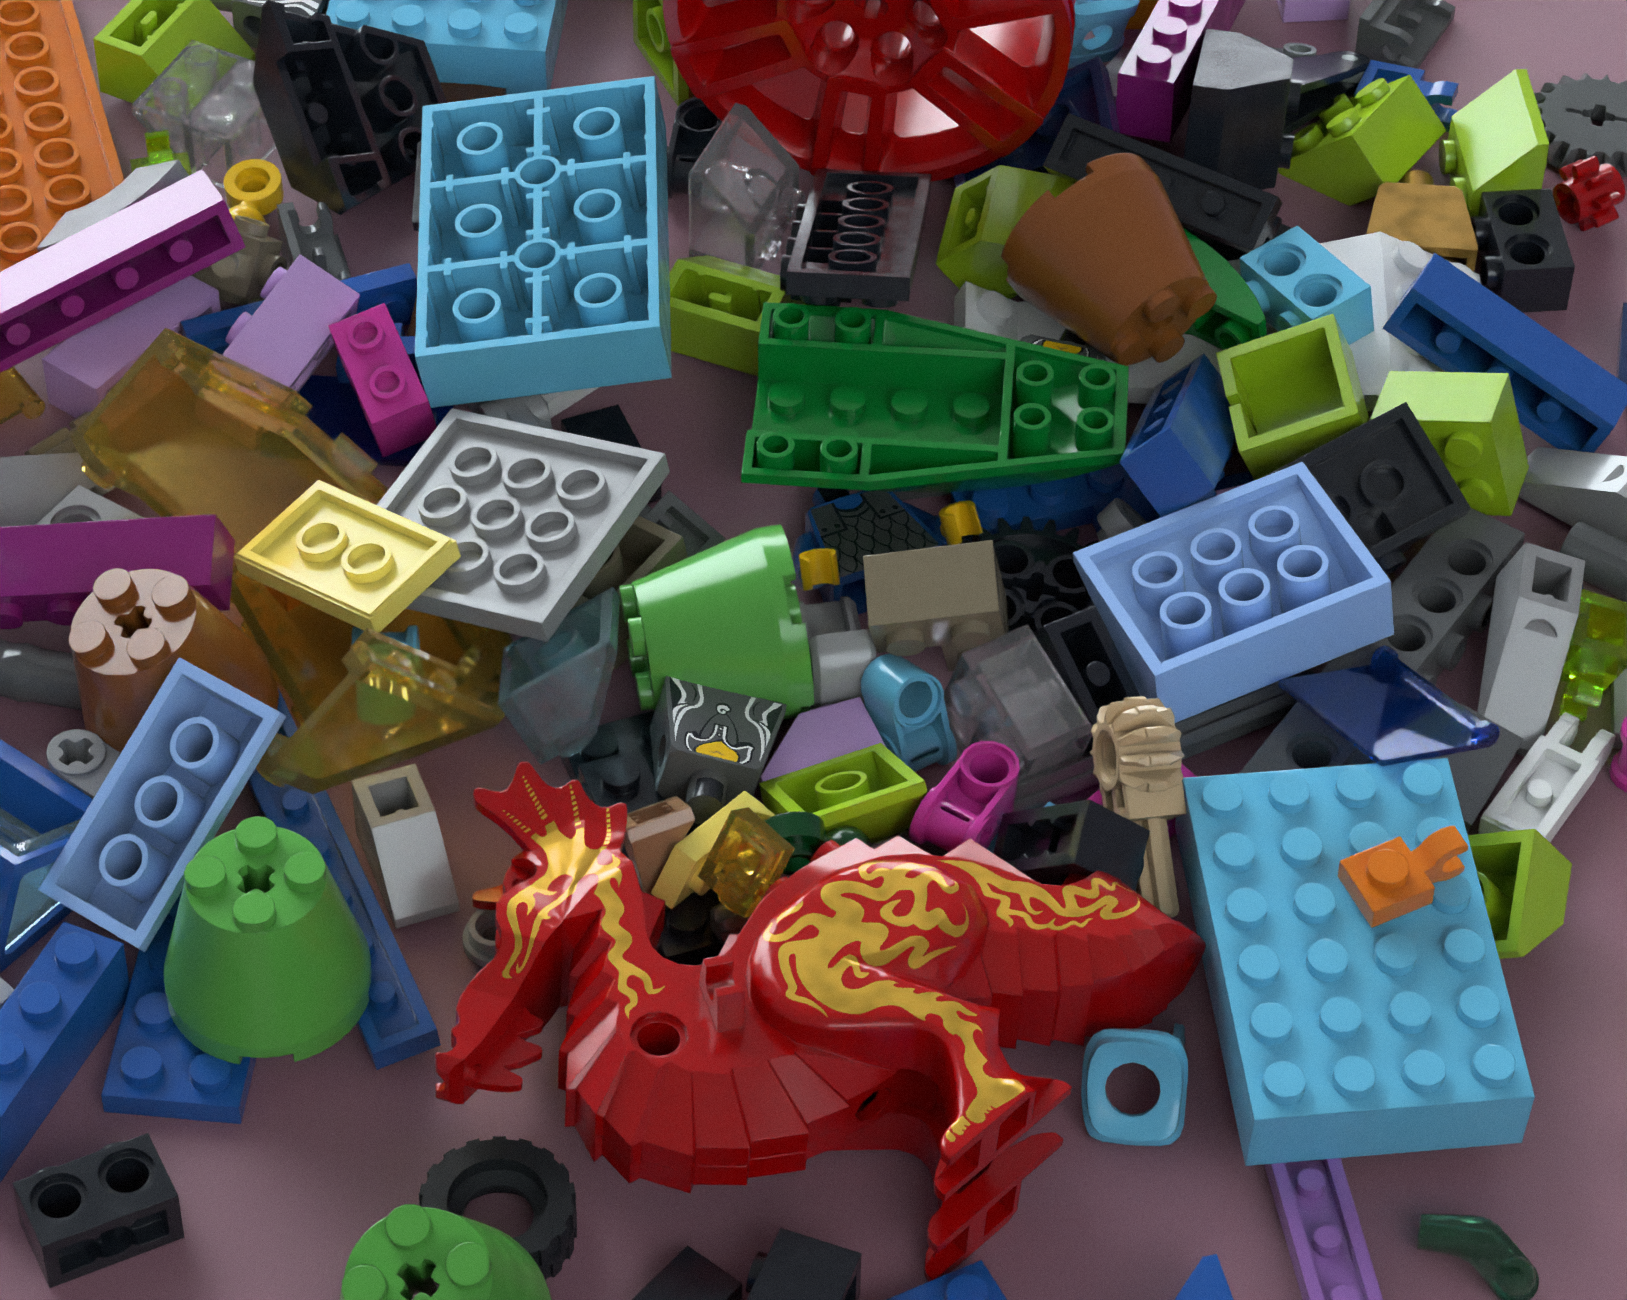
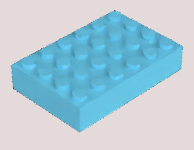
M655 76L422 107L415 359L431 408L672 378L666 124Z
M1448 758L1183 778L1182 783L1187 814L1176 817L1175 830L1196 931L1206 943L1202 960L1245 1166L1522 1143L1535 1095ZM1447 826H1455L1468 845V851L1457 855L1465 866L1464 871L1449 880L1432 883L1435 887L1432 904L1371 928L1338 878L1340 860L1401 836L1409 850L1412 851L1435 831Z

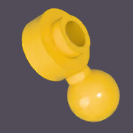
M262 159L244 160L233 165L224 176L223 184L226 200L233 220L238 215L266 223L263 215L274 211L277 205L283 201L284 190L281 173L269 161Z

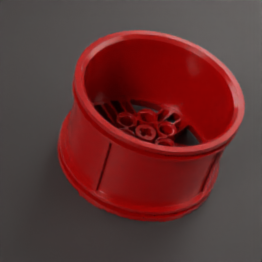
M663 0V15L666 33L671 46L670 52L686 84L696 98L701 99L712 113L747 142L790 165L810 171V174L815 176L816 169L931 174V181L951 178L961 173H968L993 162L999 157L1009 155L1027 141L1042 125L1044 118L1056 102L1068 70L1074 40V6L1076 0Z

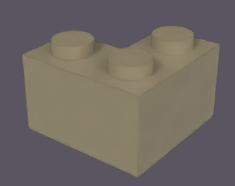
M993 540L863 556L868 627L877 653L888 652L895 656H911L922 652L925 647L941 646L949 672L960 670L965 674L971 675L985 674L995 670L997 666L1012 664L1006 593Z

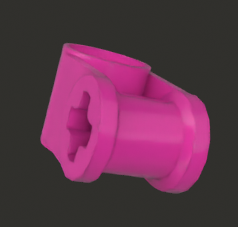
M981 741L971 744L966 748L941 782L933 787L921 801L910 825L909 839L919 845L928 841L950 852L971 838L988 849L991 841L999 832L1003 814L1011 813L1014 809L1020 771L1019 759L1015 752L1006 745L995 741Z

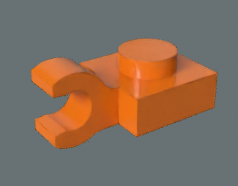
M1447 826L1435 831L1412 851L1409 850L1401 836L1340 860L1338 878L1370 927L1373 928L1432 904L1435 890L1432 883L1449 880L1464 871L1465 866L1457 855L1468 851V845L1455 826Z

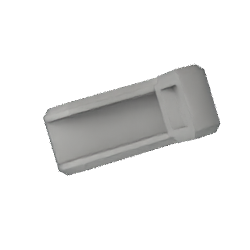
M848 596L840 597V601L805 605L803 601H799L802 623L805 622L813 675L814 705H811L810 709L813 710L822 705L835 704L857 697L861 698L865 706L861 693V679L864 670L877 656L870 630L861 629L856 603Z

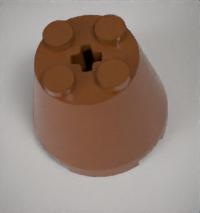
M1116 153L1087 163L1085 171L1088 175L1068 187L1056 198L1047 190L1024 213L1010 233L1002 251L1001 257L1008 265V278H1006V281L1022 299L1113 362L1128 366L1153 357L1157 363H1162L1171 359L1182 349L1185 343L1182 335L1197 318L1207 313L1213 307L1217 300V295L1209 286L1164 186L1156 173L1136 154Z
M113 568L105 571L95 580L93 592L83 601L73 618L68 642L72 649L85 730L97 734L106 744L119 752H122L179 657L277 710L279 698L278 684L273 677L271 666L259 645L190 586L182 576L159 569H140L127 572L121 568Z

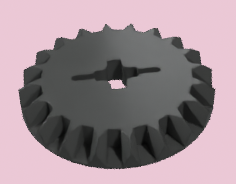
M1584 72L1579 80L1563 75L1558 84L1544 83L1541 92L1534 93L1549 141L1547 163L1560 169L1580 159L1585 160L1592 156H1597L1599 165L1604 163L1610 164L1617 169L1622 178L1627 177V80L1621 83L1612 82L1608 74L1602 80L1592 79ZM1592 121L1603 122V125L1595 126L1591 125Z

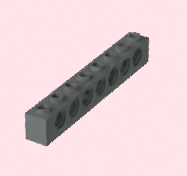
M1472 508L1465 516L1435 531L1391 585L1394 635L1332 659L1240 773L1373 764L1375 756L1382 747L1387 750L1392 749L1402 734L1408 714L1413 708L1422 710L1426 706L1434 692L1437 677L1444 669L1453 671L1464 654L1467 639L1474 631L1482 633L1489 625L1496 576L1523 546L1525 533Z

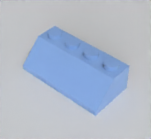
M179 657L38 890L145 952L183 889L186 865L204 845L214 838L286 716Z

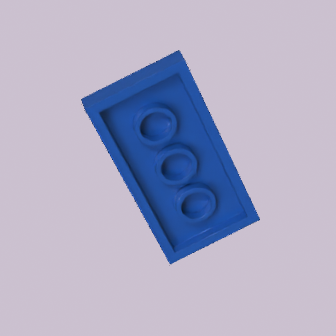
M180 893L147 950L143 952L139 949L101 1094L104 1112L241 1124L257 1058L243 1057L241 1064H235L205 1053L185 1038L174 1023L168 1009L163 971L181 897Z

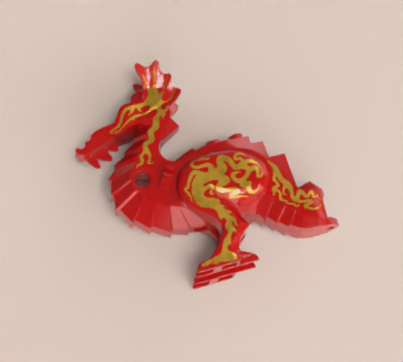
M521 761L517 764L513 780L507 789L498 792L477 787L473 791V805L476 810L501 827L523 851L511 860V866L505 873L503 884L476 891L472 895V906L474 908L496 910V954L475 975L459 998L456 1007V1026L451 1029V1047L453 1049L448 1052H437L435 1054L436 1073L444 1081L443 1083L435 1084V1098L454 1104H464L478 1089L507 1093L522 1090V1077L511 1072V1070L522 1068L542 1058V1047L525 1040L541 1033L559 1006H568L566 1012V1037L559 1049L558 1089L566 1091L565 1127L575 1126L593 1162L604 1156L629 1184L641 1178L691 1194L694 1185H747L748 1178L806 1170L807 1159L826 1151L900 1150L913 1154L921 1159L929 1168L939 1209L931 1217L927 1229L929 1247L925 1255L924 1276L929 1282L953 1271L1009 1222L1018 1209L1022 1180L1063 1145V1137L1054 1132L1031 1135L1009 1147L1071 1094L1072 1086L1058 1079L1025 1076L1017 1073L1010 1068L1000 1047L1016 1049L1017 1039L1050 1046L1053 1040L1084 1046L1085 1036L1092 1037L1100 1030L1106 1028L1136 1029L1152 1023V1019L1166 1010L1168 1004L1184 991L1204 954L1206 943L1198 934L1181 922L1172 920L1119 878L1109 873L1097 870L1090 876L1069 874L1062 886L1041 884L971 838L944 856L931 855L900 836H896L875 849L857 838L842 846L834 840L825 842L814 853L809 864L789 878L784 876L777 879L768 888L762 901L758 904L741 932L728 936L718 956L705 958L701 965L696 966L677 964L663 958L656 951L664 928L665 900L641 891L633 862L622 853L627 828L626 804L617 803L609 807H601L589 799L581 783L576 779H572L564 786L558 788L549 786L541 779L529 762Z

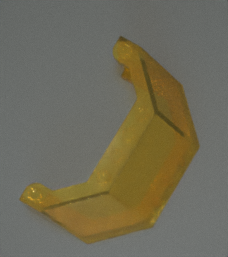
M167 328L158 335L70 436L84 460L81 463L83 472L95 484L104 489H110L112 486H115L139 497L160 517L216 514L235 539L234 555L318 480L375 505L379 503L389 490L371 474L378 463L343 432L335 441L306 416L313 406L294 389ZM233 559L230 602L236 606L243 618L241 623L242 630L260 646L271 666L275 681L285 688L294 703L291 707L294 717L302 724L290 738L276 733L256 766L258 772L267 781L278 787H284L287 784L308 793L316 794L492 729L504 718L507 713L505 708L514 700L521 687L519 683L531 669L507 632L410 609H404L381 632H405L408 625H418L420 650L369 628L352 644L353 625L305 603L287 612L262 583L239 573Z

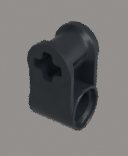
M693 97L685 100L678 106L670 143L667 146L668 198L671 199L674 193L709 196L710 201L713 203H720L724 188L727 159V126L708 109L701 99Z

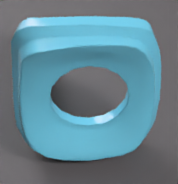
M1175 1023L1173 1035L1158 1030L1106 1028L1092 1036L1085 1049L1081 1085L1083 1117L1087 1132L1091 1137L1102 1142L1136 1146L1170 1145L1180 1137L1184 1126L1188 1084V1058L1184 1047L1186 1041L1184 1025ZM1137 1063L1145 1065L1154 1072L1159 1080V1099L1151 1109L1144 1113L1128 1114L1121 1112L1111 1104L1107 1097L1105 1087L1107 1077L1115 1068L1122 1064Z

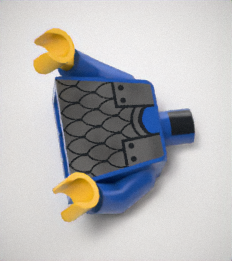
M817 488L812 497L814 507H811L805 513V533L795 540L792 560L796 572V580L791 582L796 587L803 589V591L818 588L824 603L840 601V597L848 596L856 603L858 615L867 612L863 556L960 544L963 536L983 533L975 503L973 501L955 502L942 508L939 511V515H933L909 503L902 502L893 492L860 491L850 494L847 489Z

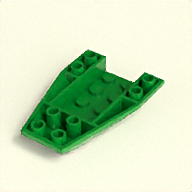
M763 302L758 341V384L752 430H747L741 483L882 492H964L1032 485L1101 470L1120 464L1119 461L1125 451L1129 366L886 309Z

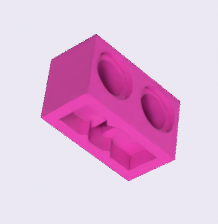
M385 303L328 325L341 364L382 457L427 440L437 427L428 398Z

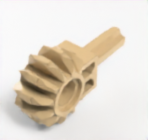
M1145 696L1125 697L1124 701L1111 702L1110 705L1100 707L1097 723L1093 724L1091 730L1093 749L1090 753L1093 756L1094 762L1093 775L1100 782L1103 807L1150 830L1143 857L1144 868L1138 879L1136 892L1168 917L1172 918L1178 915L1179 904L1167 820L1187 814L1182 783L1183 774L1181 771L1182 758L1185 756L1181 751L1180 744L1182 733L1175 727V715L1171 708H1166L1159 698L1146 699Z

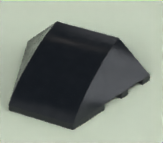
M271 0L266 1L262 5L253 86L291 188L316 202L325 203L330 210L342 215L416 171L417 144L422 140V107L447 103L424 40L363 25L358 30L331 23L328 15L317 12L311 17L285 11L284 4Z

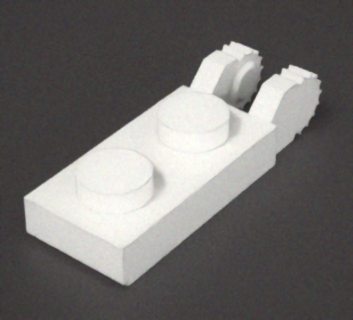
M1567 712L1563 713L1546 736L1540 735L1484 811L1480 819L1478 834L1536 829L1551 842L1595 781L1606 760H1608L1614 747L1616 736L1601 729L1591 739L1583 753L1569 748L1577 735L1580 719Z

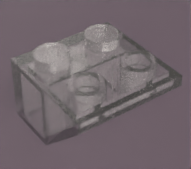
M192 40L131 105L132 114L173 160L179 159L189 176L203 169L213 185L224 188L223 180L226 172L233 165L249 159L265 160L276 148L253 86L255 61Z

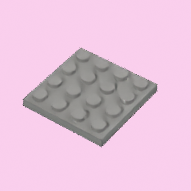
M451 408L377 504L381 508L456 540L461 555L452 566L406 609L548 642L669 474L670 470L665 453Z

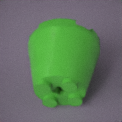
M780 524L754 528L633 581L631 584L619 586L624 622L628 624L630 639H626L631 675L635 677L641 711L655 710L666 676L715 689L786 704L783 720L797 718L799 713L811 710L810 706L814 705V686L805 622L802 623L796 587L790 582L796 580V572L788 541Z
M255 816L246 818L237 825L236 829L223 833L204 845L185 867V881L163 971L168 1009L174 1023L185 1038L213 1057L241 1064L243 1057L269 1058L292 1054L294 1062L312 1057L333 1046L351 1031L363 1015L369 1002L368 991L372 974L370 950L362 929L318 849L305 837L291 830L276 827L275 823L266 817Z
M404 1204L396 1207L388 1216L379 1220L362 1235L349 1256L339 1299L412 1300L414 1295L413 1300H552L547 1282L538 1265L530 1254L509 1235L484 1223L445 1210L421 1207L415 1204Z

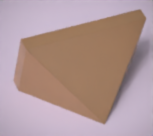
M678 796L627 813L624 847L629 859L633 862L641 889L647 894H651L674 846L685 838L695 821L691 807Z

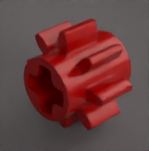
M1592 156L1585 160L1575 161L1558 170L1564 181L1554 187L1552 195L1558 214L1565 222L1569 224L1579 222L1580 229L1584 232L1593 227L1599 228L1619 218V214L1614 206L1623 202L1625 198V185L1615 167L1607 163L1599 165L1597 156Z

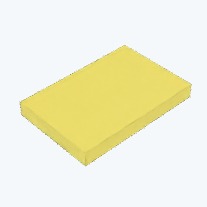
M320 480L316 481L233 556L239 573L375 636L461 557L456 540Z

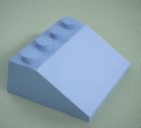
M1303 462L1072 553L1074 564L1140 696H1145L1146 699L1159 698L1166 708H1171L1175 715V723L1394 635L1391 580Z

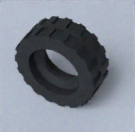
M492 1136L493 1139L480 1141L478 1138L466 1142V1146L457 1150L453 1148L443 1155L444 1159L439 1164H433L427 1172L426 1183L421 1184L419 1192L421 1207L437 1208L463 1216L468 1203L477 1197L491 1193H511L522 1196L532 1207L534 1213L533 1221L524 1234L513 1239L534 1259L545 1280L550 1276L554 1278L562 1270L563 1262L565 1259H570L574 1251V1238H577L576 1192L574 1182H569V1171L563 1162L559 1164L554 1159L552 1152L544 1147L542 1149L532 1145V1141L519 1138L517 1141L506 1139V1136Z

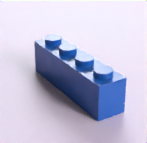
M1436 253L1432 255L1407 289L1383 326V329L1445 372L1509 373L1519 423L1557 449L1594 453L1615 428L1627 406V384Z
M1204 353L1155 386L1119 461L1160 517L1216 496L1217 493L1214 489L1217 483L1225 476L1223 471L1225 463L1233 456L1231 449L1236 442V437L1229 412L1231 405L1226 398L1221 375Z
M63 921L1 1007L0 1183L125 1005L130 982L124 943Z

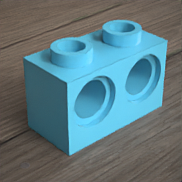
M1298 225L1239 258L1241 277L1257 298L1266 321L1278 332L1330 314H1334L1349 345L1374 331L1371 286Z

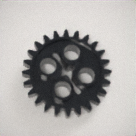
M1023 516L1020 530H1012L1003 518H999L995 534L992 535L982 527L983 533L973 535L972 542L993 540L1006 593L1011 652L1043 625L1095 606L1079 579L1080 574L1074 564L1072 553L1099 541L1096 540L1081 546L1077 543L1079 537L1078 528L1071 529L1063 537L1056 534L1055 520L1049 519L1043 530L1040 531L1034 530L1029 516ZM962 538V542L960 544L971 543V541ZM1013 655L1012 664L997 666L995 670L983 674L982 683L988 685L998 675L1006 678L1007 693L1011 694L1016 690L1020 681L1025 682Z

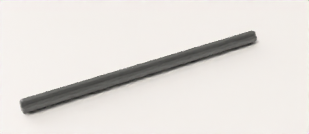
M1305 670L1175 723L1176 729L1182 733L1180 744L1181 751L1185 755L1182 760L1283 720L1317 676L1312 670ZM1090 755L1018 784L1013 812L1041 808L1049 801L1059 805L1083 801L1091 797L1100 789V782L1093 775V756ZM910 828L872 843V847L875 849L892 838L900 836L931 855L944 856L948 853V851L928 841L919 845L910 840ZM773 883L712 907L709 924L720 943L725 944L730 934H739L758 904L762 901L764 894Z

